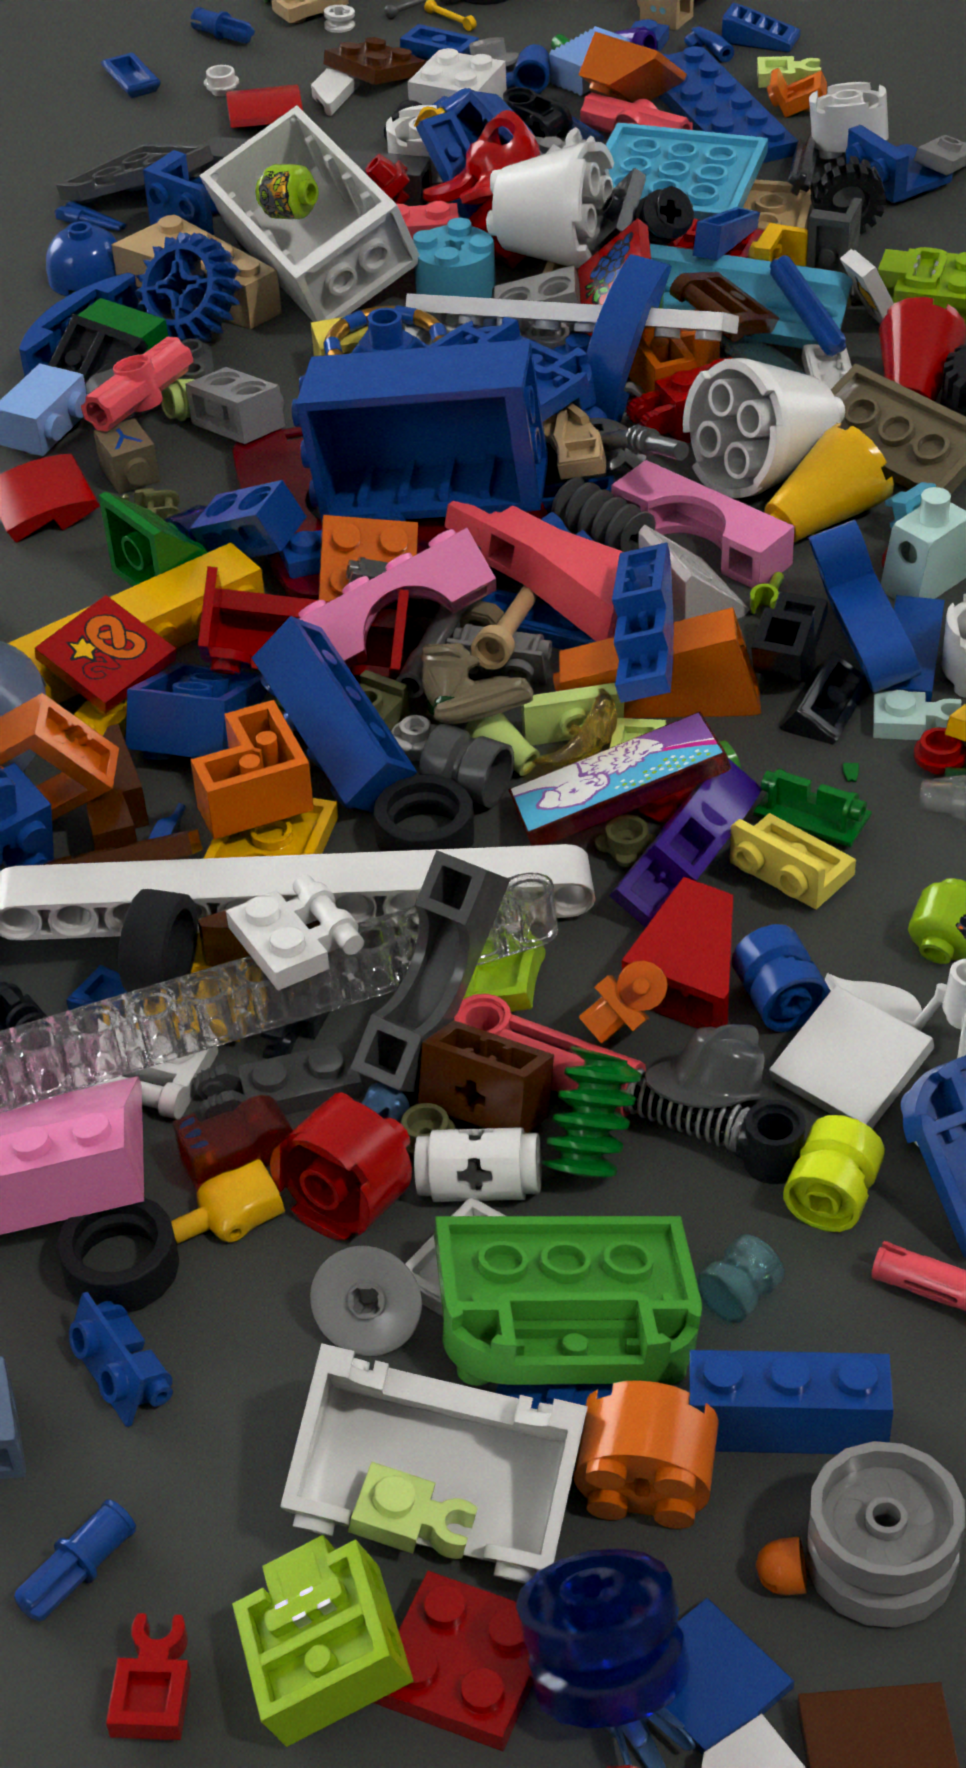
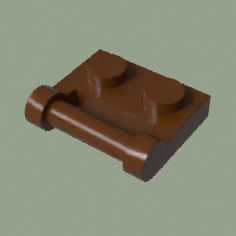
M719 272L682 273L676 277L670 287V295L679 302L687 301L699 311L725 312L739 316L737 334L722 333L732 342L739 341L744 335L752 336L753 334L772 333L780 319Z

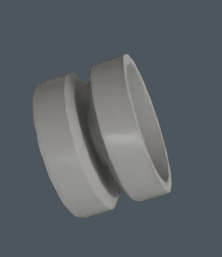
M868 1442L846 1448L824 1464L811 1488L810 1519L807 1535L806 1567L817 1593L838 1613L868 1626L897 1628L922 1621L946 1602L957 1579L960 1561L959 1551L962 1547L965 1530V1500L953 1475L931 1455L903 1443Z

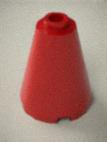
M906 298L894 303L887 310V315L880 323L879 339L884 377L935 401L942 389L946 357L949 353L954 352L955 348L965 344V322L958 311L948 304L946 309L933 305V298Z

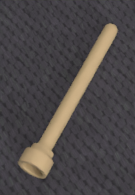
M525 585L496 625L485 626L474 638L471 644V654L479 658V665L483 668L499 669L507 663L515 649L513 635L539 598L538 595Z

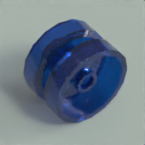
M621 1548L589 1550L552 1563L536 1572L521 1588L516 1603V1611L522 1638L530 1654L528 1666L534 1693L541 1710L559 1723L582 1728L618 1727L647 1718L672 1703L687 1685L690 1663L684 1634L677 1623L679 1608L673 1578L665 1564L645 1552Z

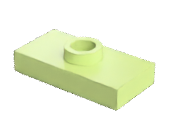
M615 683L533 695V701L521 705L522 736L533 746L613 733L615 718H624V702H620Z

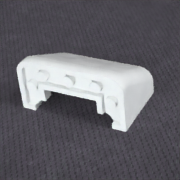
M321 1343L280 1506L283 1510L295 1514L292 1527L326 1536H333L335 1524L349 1528L352 1513L372 1461L436 1482L432 1500L442 1503L448 1499L459 1498L473 1503L478 1509L472 1528L463 1527L455 1523L447 1525V1528L455 1534L468 1537L464 1556L496 1563L494 1576L534 1585L536 1573L551 1574L588 1406L554 1398L553 1405L539 1403L538 1409L531 1408L533 1398L520 1395L518 1399L389 1368V1363L376 1360L373 1370H369L370 1363L354 1358L355 1351ZM418 1537L416 1544L433 1548L429 1540Z

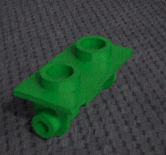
M780 768L775 772L769 770L765 772L761 782V790L767 793L754 810L753 816L763 819L767 814L771 813L808 834L851 847L872 815V811L866 810L867 802L860 800L858 793H850L821 783L816 794L811 792L812 780L787 773Z

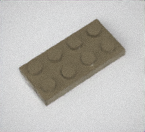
M857 363L831 389L834 397H839L845 406V417L841 422L840 428L846 430L850 426H854L874 442L887 462L881 468L884 477L889 479L892 476L894 482L909 490L921 482L936 484V487L946 489L950 494L966 479L965 416Z

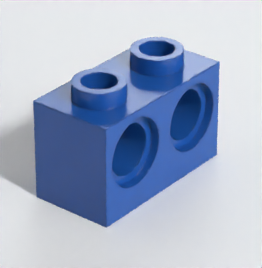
M279 480L217 494L190 527V531L197 541L203 545L207 553L231 542L247 557L253 558L281 552L307 516L284 481Z

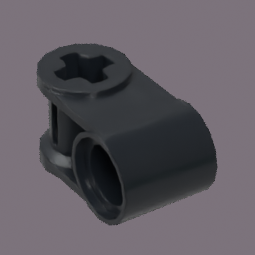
M524 87L511 88L503 93L504 102L532 130L534 136L542 138L555 137L556 135L562 136L572 129V115L569 109L561 102L553 101Z

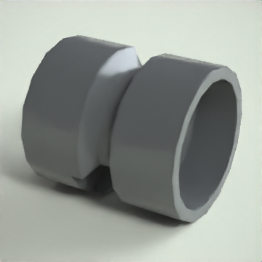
M442 723L431 732L424 745L420 757L419 775H437L454 780L467 790L473 803L492 808L502 799L508 788L514 767V751L509 744L484 736L475 739L470 736L469 731Z

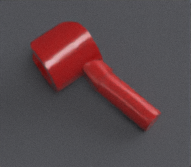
M650 783L641 791V796L649 800V802L639 808V812L658 822L665 823L674 814L677 806L685 801L698 783L671 792Z

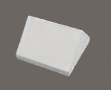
M644 524L639 531V549L666 542L669 546L674 622L731 607L734 608L737 619L747 614L750 609L702 558Z

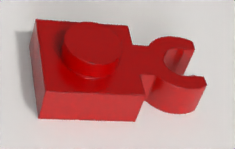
M138 1613L131 1627V1634L138 1658H117L106 1720L110 1738L181 1740L191 1679L188 1660H177L185 1652L188 1644V1634L182 1615L174 1614L170 1633L162 1639L149 1638L150 1626L147 1614Z

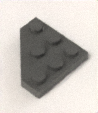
M143 143L57 184L56 187L61 200H76L79 204H87L99 199L102 195L125 189L129 191L144 189L143 169L173 150L186 154L189 177L199 174L202 171L200 166L213 161V155L209 145Z

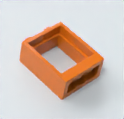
M41 693L0 716V768L3 769L2 764L30 749L62 771L36 786L51 804L52 821L113 789L119 747L45 694Z

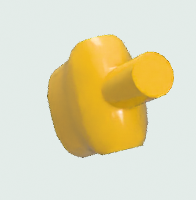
M257 1159L238 1169L224 1172L204 1182L196 1193L198 1209L172 1220L171 1223L176 1244H180L208 1230H211L221 1241L235 1242L260 1224L284 1213L285 1208L280 1193L262 1161Z

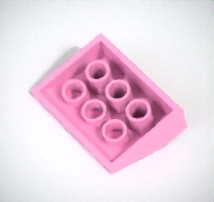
M139 1076L0 1108V1235L66 1220L70 1217L88 1215L144 1202L142 1084Z

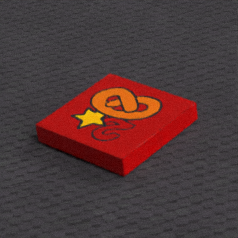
M105 595L35 647V659L106 714L127 698V690L158 674L175 661L176 648Z

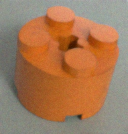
M650 1381L613 1383L612 1394L598 1399V1389L591 1393L585 1404L588 1407L574 1473L576 1487L588 1498L587 1511L593 1516L604 1520H620L626 1517L627 1512L653 1515L654 1520L658 1524L672 1529H684L693 1526L695 1514L708 1504L710 1498L719 1419L715 1410L706 1403L705 1412L703 1413L689 1405V1392L675 1386Z

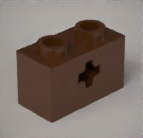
M453 1020L422 1042L418 1104H436L447 1112L449 1119L464 1120L486 1129L524 1128V1132L529 1133L549 1116L554 1054Z

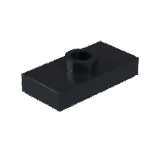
M633 168L612 190L611 195L605 201L600 212L604 219L594 250L599 251L634 221L646 182V175L638 169Z

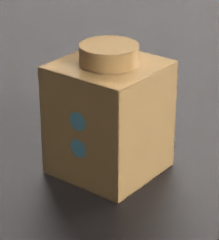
M637 0L638 7L640 8V20L651 19L656 21L657 24L669 25L671 30H678L693 17L694 0Z

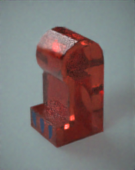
M268 1095L251 1097L243 1101L234 1111L224 1112L202 1122L198 1120L195 1113L173 1121L180 1161L197 1191L207 1180L224 1172L238 1169L257 1159H260L265 1167L270 1166L273 1150L293 1131L275 1099Z

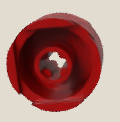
M342 1092L335 1093L314 1110L273 1150L270 1160L271 1175L279 1193L287 1187L297 1201L291 1210L304 1224L326 1237L335 1240H346L352 1233H358V1236L364 1233L409 1187L412 1178V1166L406 1148L410 1144V1136L405 1127L393 1118L384 1119L378 1113L355 1101L349 1095Z

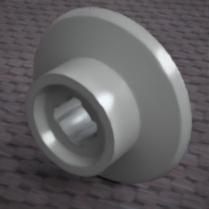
M503 37L481 39L469 44L471 55L486 54L491 56L492 59L505 61L506 66L516 63L519 56L517 52H506Z
M354 1246L336 1252L319 1267L311 1286V1309L318 1327L336 1346L355 1351L357 1355L378 1356L396 1350L413 1335L421 1317V1292L413 1273L398 1257L376 1247ZM375 1289L379 1293L377 1296L378 1303L365 1304L362 1302L360 1290Z

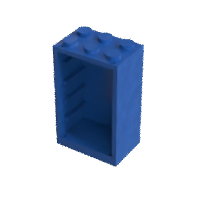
M531 339L314 356L310 358L306 374L301 375L299 379L300 393L298 399H293L292 419L296 428L301 427L304 440L301 441V460L303 467L310 468L312 480L309 485L310 501L313 508H319L321 522L323 515L371 519L377 512H389V510L400 511L405 519L446 517L447 506L452 501L474 505L489 514L494 511L503 512L512 505L523 511L541 510L548 467V455Z

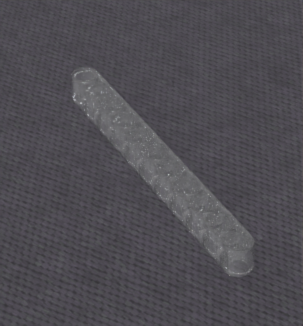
M530 872L508 877L510 882L476 966L545 945L557 937L559 929L552 879L544 874ZM415 906L357 923L359 926L358 933L364 940V945L359 952L348 955L341 948L328 953L329 970L279 991L253 958L247 956L0 1031V1113L394 992L401 984L416 948L419 932L417 909Z

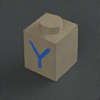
M135 418L117 424L108 432L94 431L100 468L118 494L160 481L154 443Z

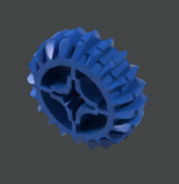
M179 232L177 239L165 237L164 248L152 246L154 258L152 260H143L147 267L145 273L136 275L139 281L142 282V287L134 291L137 298L142 300L136 309L166 319L168 337H178L180 341L198 339L203 343L211 342L212 332L216 334L224 333L221 324L224 320H234L229 311L231 306L240 305L238 299L234 297V293L243 288L240 282L235 280L241 271L232 263L234 257L221 246L220 242L212 238L209 239L201 233L190 235ZM201 261H203L206 267L208 278H205L204 270L201 269ZM169 301H171L172 309L175 310V319L171 313Z

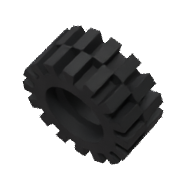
M850 156L848 164H845L844 157L836 158L838 163L836 167H833L829 161L824 165L826 174L818 170L815 175L816 183H811L810 190L812 195H810L813 209L846 213L849 206H836L833 203V197L843 188L859 187L863 191L860 234L865 233L864 225L868 223L871 228L877 224L875 215L882 217L884 213L882 205H886L885 191L879 173L875 166L871 168L870 162L865 159L859 164L858 158L855 156Z

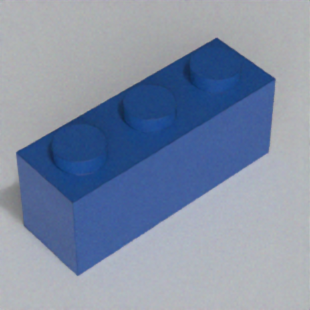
M690 1350L689 1405L704 1413L705 1404L707 1403L717 1413L719 1425L715 1452L839 1454L846 1448L872 1441L890 1442L894 1410L890 1354Z

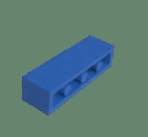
M290 616L252 657V660L263 675L260 679L261 683L269 693L277 697L285 710L283 714L284 719L306 742L309 747L307 749L308 757L329 778L332 783L330 790L337 801L349 809L355 807L374 813L375 801L382 791L398 780L414 776L417 770L322 627Z

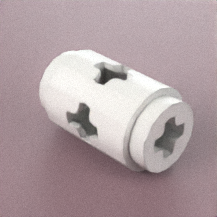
M524 1128L432 1130L430 1136H418L414 1152L417 1194L419 1196H432L433 1202L466 1201L470 1198L479 1201L525 1200L526 1194H539L542 1177L539 1134L525 1133ZM472 1158L480 1159L481 1169L486 1171L477 1170L476 1161ZM482 1185V1189L476 1190V1186Z

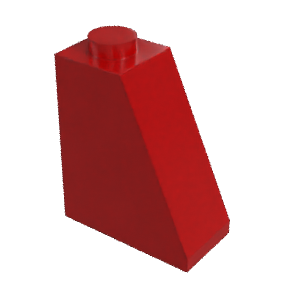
M683 877L621 960L622 970L633 962L647 961L657 965L665 974L668 986L666 996L658 1006L650 1011L697 1029L702 1027L718 1028L728 1025L733 894Z

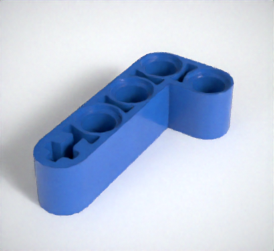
M855 519L808 537L832 610L872 692L875 693L920 676L921 669L913 646L873 570L865 541Z

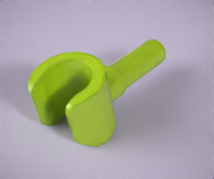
M775 572L769 583L758 584L750 591L751 614H755L757 607L762 605H768L774 609L779 595L778 590L784 580V575L781 572Z

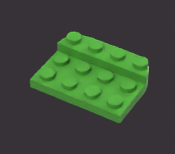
M435 1216L434 1242L444 1319L442 1342L447 1355L457 1365V1375L463 1382L471 1385H484L489 1382L507 1385L613 1384L623 1381H650L673 1384L680 1382L686 1376L690 1350H696L702 1301L681 1216Z

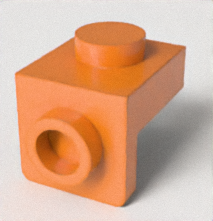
M779 68L771 71L770 85L767 86V92L773 106H780L785 118L800 111L810 112L809 96L813 92L818 90V97L827 94V81L822 70L787 85Z

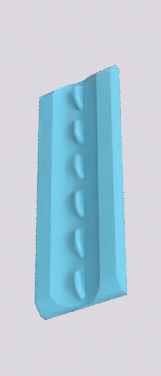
M650 243L651 259L672 266L664 289L663 309H696L687 301L679 302L669 293L671 284L680 274L719 272L780 318L772 333L753 334L752 336L744 335L741 339L802 349L803 345L818 344L771 276V261L723 255L715 261L692 256L693 250ZM796 265L841 330L853 280L842 272Z

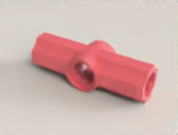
M591 92L585 97L584 104L580 109L581 122L592 129L610 134L613 132L617 122L693 130V123L689 122L687 117L658 110L647 99H638L631 103Z
M166 337L143 355L129 356L118 361L113 366L114 376L86 396L85 403L81 405L85 420L89 421L97 431L108 432L133 412H143L158 406L163 400L161 391L187 373L189 365L194 362L190 348L186 347L178 337Z

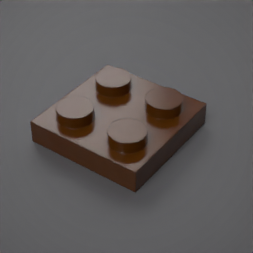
M369 37L365 38L364 43L342 42L340 47L324 50L323 64L370 84L377 85L413 77L424 66L425 60L412 56V51L409 49L392 48L387 46L386 41L381 38Z

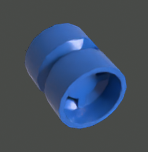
M772 924L758 928L748 934L737 945L732 954L733 969L750 995V999L765 1025L774 1031L789 1032L802 1028L831 992L815 963L811 961V957L797 933L787 925Z

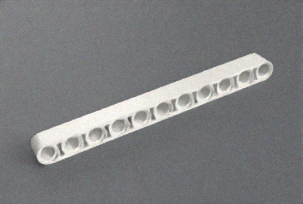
M568 844L13 866L0 871V936L9 940L121 936L126 912L133 898L141 889H155L190 895L196 906L197 917L200 919L248 902L254 897L263 896L275 890L280 893L286 902L295 899L298 896L293 890V883L299 876L305 874L311 876L315 882L325 884L334 894L335 906L338 909L348 911L357 921L358 926L419 924L415 903L436 850L510 879L495 920L579 916L587 912L594 905L595 893L588 854L584 849Z

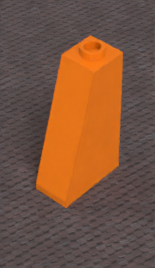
M733 607L674 622L671 692L624 702V718L689 717L696 713H699L701 717L754 716L762 714L759 681L753 669V664ZM614 637L559 651V672L553 673L555 691L615 683L619 658L613 643Z

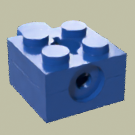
M16 763L3 769L0 768V866L3 864L5 868L13 866L40 865L54 859L50 802Z

